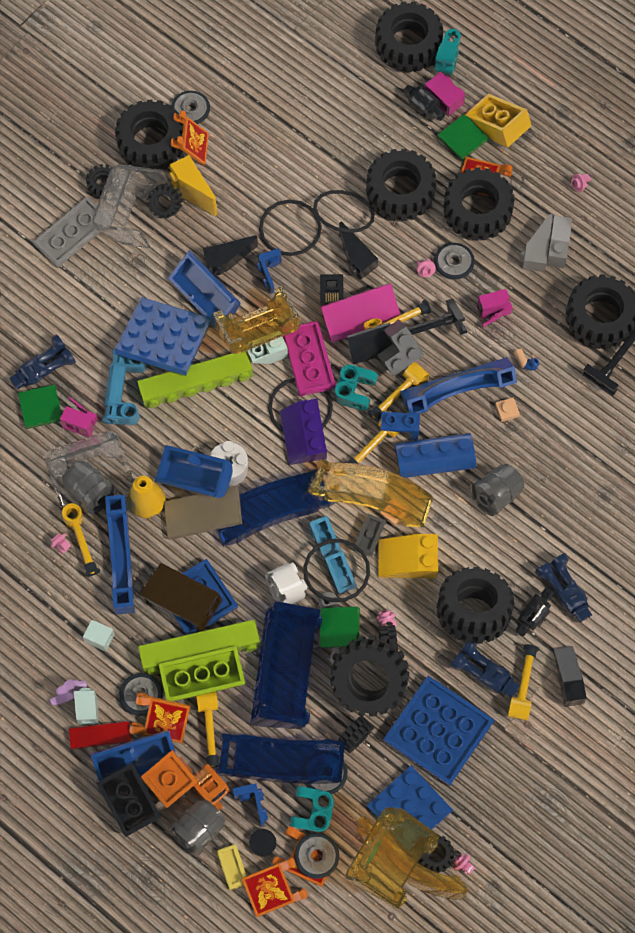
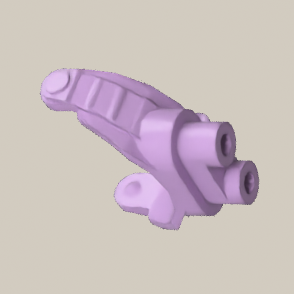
M72 679L66 681L63 686L56 689L58 696L51 698L50 704L55 706L74 699V691L87 688L86 681Z

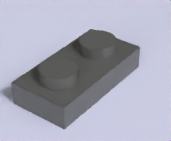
M368 514L356 545L366 555L372 557L386 520Z

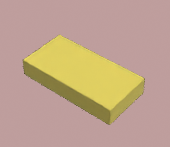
M236 844L217 850L229 890L244 886L241 878L247 875Z

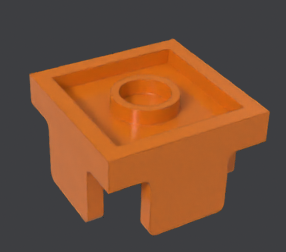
M173 750L141 776L166 808L198 782L197 778L193 775V770Z

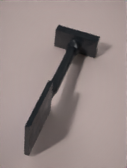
M452 298L446 300L448 314L409 327L408 330L414 335L442 325L454 324L459 334L462 335L467 333V329L462 323L465 321V317ZM390 322L347 336L353 364L376 358L379 353L392 345V342L384 332V329L391 325Z
M635 330L631 332L609 363L600 372L589 364L583 369L584 373L582 375L612 396L617 392L619 385L609 377L612 375L613 369L635 342Z

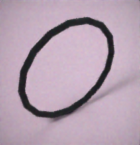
M330 190L320 194L314 200L313 210L316 217L325 226L333 230L356 233L368 229L374 222L375 213L372 206L363 197L353 192ZM329 194L353 196L361 200L369 208L371 213L370 221L366 226L358 229L336 227L326 222L319 215L317 210L318 201Z
M288 199L276 202L266 209L260 219L259 232L262 241L270 250H275L276 248L269 244L263 232L264 219L268 213L278 205L293 203L306 207L316 217L310 205L302 201ZM316 217L318 224L317 236L311 245L296 252L280 251L281 255L295 256L304 254L313 248L321 235V221Z
M295 378L285 380L278 385L269 399L268 411L271 421L282 432L283 428L273 415V398L280 388L288 383L295 382ZM324 391L328 399L329 411L327 418L322 424L323 428L327 425L328 421L330 420L333 409V403L331 400L330 393L328 391Z
M328 539L317 544L307 554L303 565L304 580L310 591L320 599L329 602H346L357 597L367 586L370 577L369 560L364 551L355 543L344 539ZM329 543H343L352 546L362 555L366 563V577L363 585L354 594L345 598L333 599L321 595L312 587L308 579L307 566L311 556L318 548Z

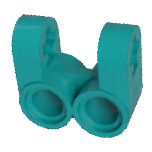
M457 29L446 31L437 52L435 71L453 75L458 59V46L461 34ZM452 36H455L453 41H450V38Z
M345 365L340 371L339 380L335 387L336 402L357 410H368L370 399L356 394L355 389L358 383L374 386L377 382L378 374L358 366ZM353 375L354 377L352 379H347L345 376ZM346 391V392H348L349 394L346 395V396H343V395L340 394V392Z
M297 786L295 796L313 799L310 819L291 816L290 826L316 832L328 830L331 825L332 812L335 805L334 796L327 791ZM323 795L329 798V804L326 807H321L319 804V799ZM318 816L325 818V825L321 828L315 824Z

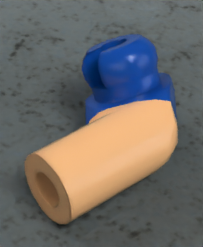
M522 349L514 351L515 358L521 368L530 371L537 369L539 366L537 358H526Z

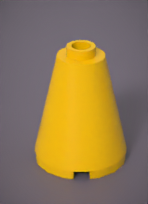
M148 476L137 477L127 496V503L131 512L140 518L147 519L152 518L156 514L158 515L163 510L164 502L166 501L163 489Z

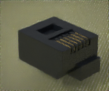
M320 274V305L344 299L343 274Z

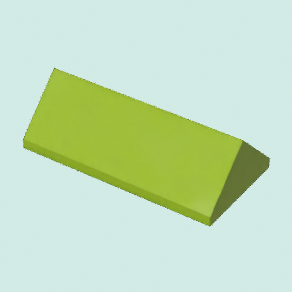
M237 646L159 664L166 700L173 702L246 685Z

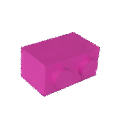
M439 72L425 84V89L438 99L441 109L448 117L464 104V91L460 87L455 86L450 77L445 76L442 72Z

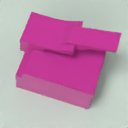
M507 289L478 297L477 308L481 319L492 316L490 320L483 324L482 328L495 322L502 316L512 314L513 307L511 302H509L510 297Z
M68 397L69 401L76 405L78 410L66 406L60 418L62 427L90 438L94 430L93 425L95 426L98 420L97 414L87 411L71 397Z

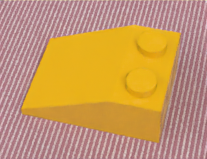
M489 93L465 114L489 138L507 148L532 126L527 109Z
M190 155L170 164L171 172L169 175L172 180L170 184L174 185L173 188L179 189L178 192L182 194L181 197L211 215L216 216V197Z
M413 534L379 539L378 578H437L438 534Z

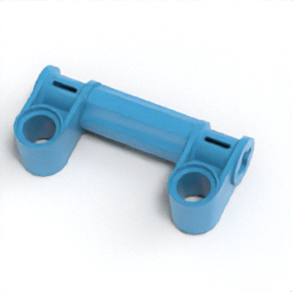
M113 349V362L110 364L104 402L106 408L102 422L106 424L135 425L140 419L136 405L121 402L126 372L142 373L147 369V364L143 362L134 364L136 360L115 354V349ZM128 412H134L132 416H126Z

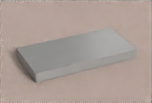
M86 196L33 241V245L59 268L110 225L112 219Z

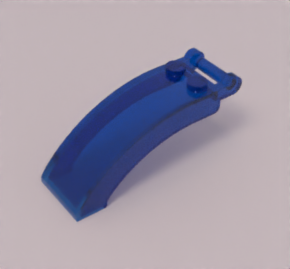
M318 468L311 472L279 479L240 494L242 524L216 530L222 546L239 543L243 539L268 527L301 516L314 514L319 509L334 505V499L330 497L321 477V470ZM313 479L315 480L317 487L323 498V500L321 501L319 500L318 495L311 482V480Z
M221 734L220 764L216 772L219 776L297 784H333L342 782L345 742L328 739L285 740L244 734ZM230 742L235 743L233 769L227 768Z

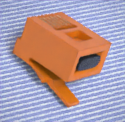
M207 764L202 768V771L200 770L198 774L196 773L195 777L198 782L192 788L202 799H206L220 810L223 808V805L219 800L229 793L230 789Z

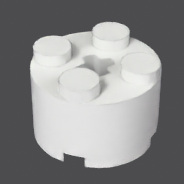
M226 441L212 450L210 456L229 460L232 463L233 472L229 485H237L246 478L248 458L245 450L240 445Z
M293 562L290 564L286 563L265 574L266 582L269 580L271 582V586L268 588L275 602L278 605L282 604V609L304 599V591L307 590V585L303 579H299L297 567Z

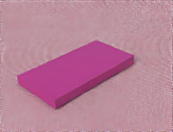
M391 283L320 306L332 343L347 338L348 335L364 331V323L370 319L379 318L384 323L400 315Z
M318 321L283 328L282 334L288 348V356L299 397L335 389L336 383Z

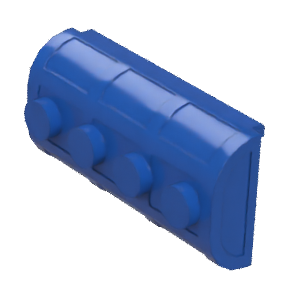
M188 251L168 277L203 316L211 319L210 323L216 329L224 326L240 307V301L210 272L192 251Z
M471 433L394 443L400 479L476 468V456Z
M165 445L154 482L221 498L228 490L233 467L229 460Z
M168 729L90 754L99 779L130 761H133L140 776H142L172 750L175 752Z

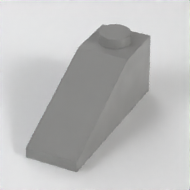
M549 214L526 244L525 251H521L520 262H523V269L545 272L553 214Z
M554 215L546 266L565 268L572 218Z

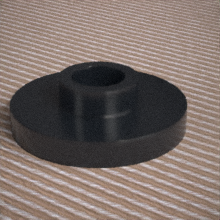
M267 829L256 830L249 839L251 851L260 857L272 854L276 848L275 835Z

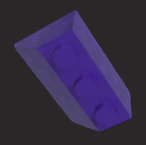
M318 399L298 401L280 410L289 465L327 459Z

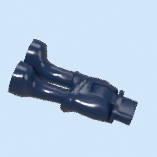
M57 334L51 338L52 346L40 355H35L18 368V371H15L16 374L9 378L17 390L22 386L27 387L28 385L40 382L45 376L51 374L52 371L64 365L76 363L73 355L65 347ZM60 354L58 358L48 363L47 365L43 364L46 361Z
M563 553L551 563H546L539 567L535 573L539 578L545 579L555 591L554 595L559 599L563 607L581 623L591 617L592 613L588 609L590 606L585 592L579 588L567 570L566 565L569 558L566 553ZM553 569L557 572V574L565 583V588L562 587V585L556 578Z
M476 642L466 643L450 665L455 670L462 669L477 677V681L502 695L505 693L510 698L520 687L518 683L513 681L514 678L511 677L509 671L504 666L497 665L477 650ZM466 657L483 666L484 671L472 664Z

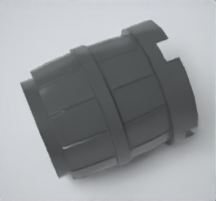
M79 461L66 471L62 479L63 485L71 497L90 514L98 513L106 507L105 496H114L116 493V487L109 480L107 481L103 474L89 462Z
M501 464L492 471H489L480 481H477L470 487L471 497L473 500L477 498L480 503L477 506L484 513L494 516L501 512L506 505L513 502L523 491L524 481L520 473L513 466Z
M206 799L197 800L183 812L184 814L177 822H174L168 828L169 833L174 831L176 834L174 839L190 854L193 851L195 852V857H198L203 852V848L216 838V835L224 827V822L226 821L220 811Z

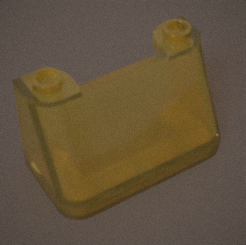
M283 286L274 289L275 295L272 299H266V306L234 318L232 313L226 316L222 310L213 313L217 332L232 353L241 354L244 351L298 330L300 327V317Z
M387 807L379 815L348 868L345 877L351 883L391 907L399 909L407 898L406 890L403 889V886L422 853L432 852L436 849L440 835L403 809Z

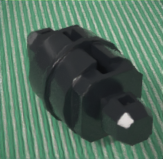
M407 85L403 91L408 97L409 105L417 114L428 120L433 117L441 121L445 117L438 99L431 92L420 86L415 89L411 85Z
M545 588L540 593L541 597L535 594L533 598L529 597L526 603L523 604V607L518 612L520 616L517 619L522 624L519 623L515 630V633L520 637L526 635L529 631L528 628L534 631L536 627L539 628L546 621L550 613L549 608L551 607V604L547 601H550L554 592ZM540 602V603L542 604V606H541V607L539 608V610L537 611V610L535 609V607H536V606L538 605V603ZM532 614L534 617L529 623L527 619Z

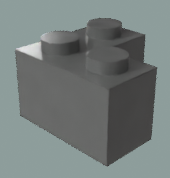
M399 319L384 329L392 345L379 353L378 357L393 376H396L425 355L407 326Z

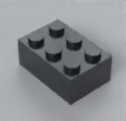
M133 761L96 780L99 790L125 837L162 817Z

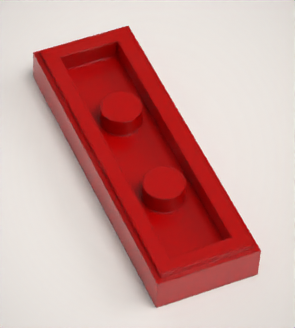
M126 721L69 728L70 748L73 750L130 742V723Z

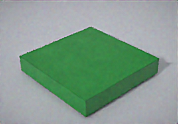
M465 114L460 116L437 136L461 161L487 142L489 138Z
M55 385L18 393L26 429L61 422L62 413Z
M360 607L321 608V648H343L351 640L357 641L360 627Z

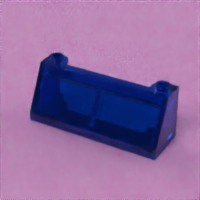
M274 601L266 609L250 725L300 730L306 724L308 725L310 713L307 712L305 705L314 635L317 628H320L322 624L320 609Z

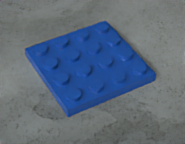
M141 297L115 348V354L186 376L211 325V319Z
M428 675L383 741L450 787L495 720Z

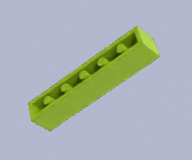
M242 350L191 365L186 376L170 371L137 382L144 407L155 408L162 403H172L179 398L192 397L202 391L210 392L216 387H227L233 382L247 381L253 377V368L247 351Z
M254 619L138 647L144 673L154 675L160 673V663L237 646L238 652H253L260 647V640Z

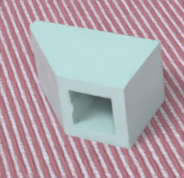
M280 332L245 346L252 363L272 364L288 357V348Z
M81 688L79 691H74L76 720L78 724H99L98 698L95 691H91L90 688Z

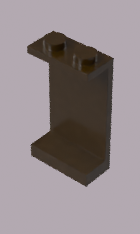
M160 563L158 568L156 567L153 570L150 580L143 585L140 593L145 603L148 604L150 601L192 623L199 632L204 631L223 601L218 592L163 563Z

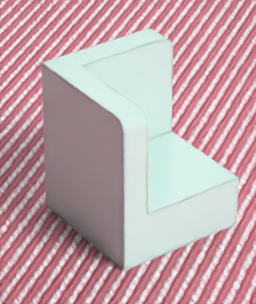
M92 620L83 639L85 643L106 652L115 634L112 628Z

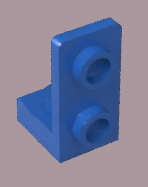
M279 248L258 255V262L256 263L258 272L263 273L265 289L269 288L271 294L275 293L274 284L267 267H275L282 263Z
M382 412V431L410 433V440H418L420 414Z
M257 783L232 788L234 799L239 800V802L251 800V797L255 796L261 827H264L268 816L266 808L262 809L260 801L264 800L262 788L258 789Z

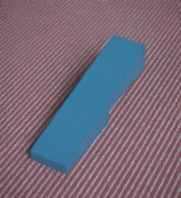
M328 516L309 522L308 525L317 544L328 539H337ZM329 543L320 547V553L338 594L356 588V582L339 543Z

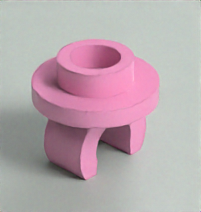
M574 174L571 185L577 192H581L588 186L586 182L591 181V178L588 174Z
M429 258L423 262L417 261V272L421 277H429L435 272V264Z
M65 533L63 535L57 534L51 540L53 543L51 548L54 549L57 546V549L62 554L68 551L71 545L65 540L67 535Z
M388 609L378 613L379 616L376 617V621L380 622V626H385L386 622L390 621L396 627V621L393 619L395 612H390Z
M460 854L453 861V869L455 871L461 869L464 873L471 874L475 868L468 862L470 859L469 854Z

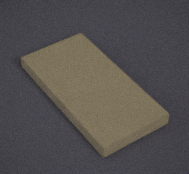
M237 486L228 487L226 494L221 498L196 494L164 502L167 537L170 540L242 524L239 488Z

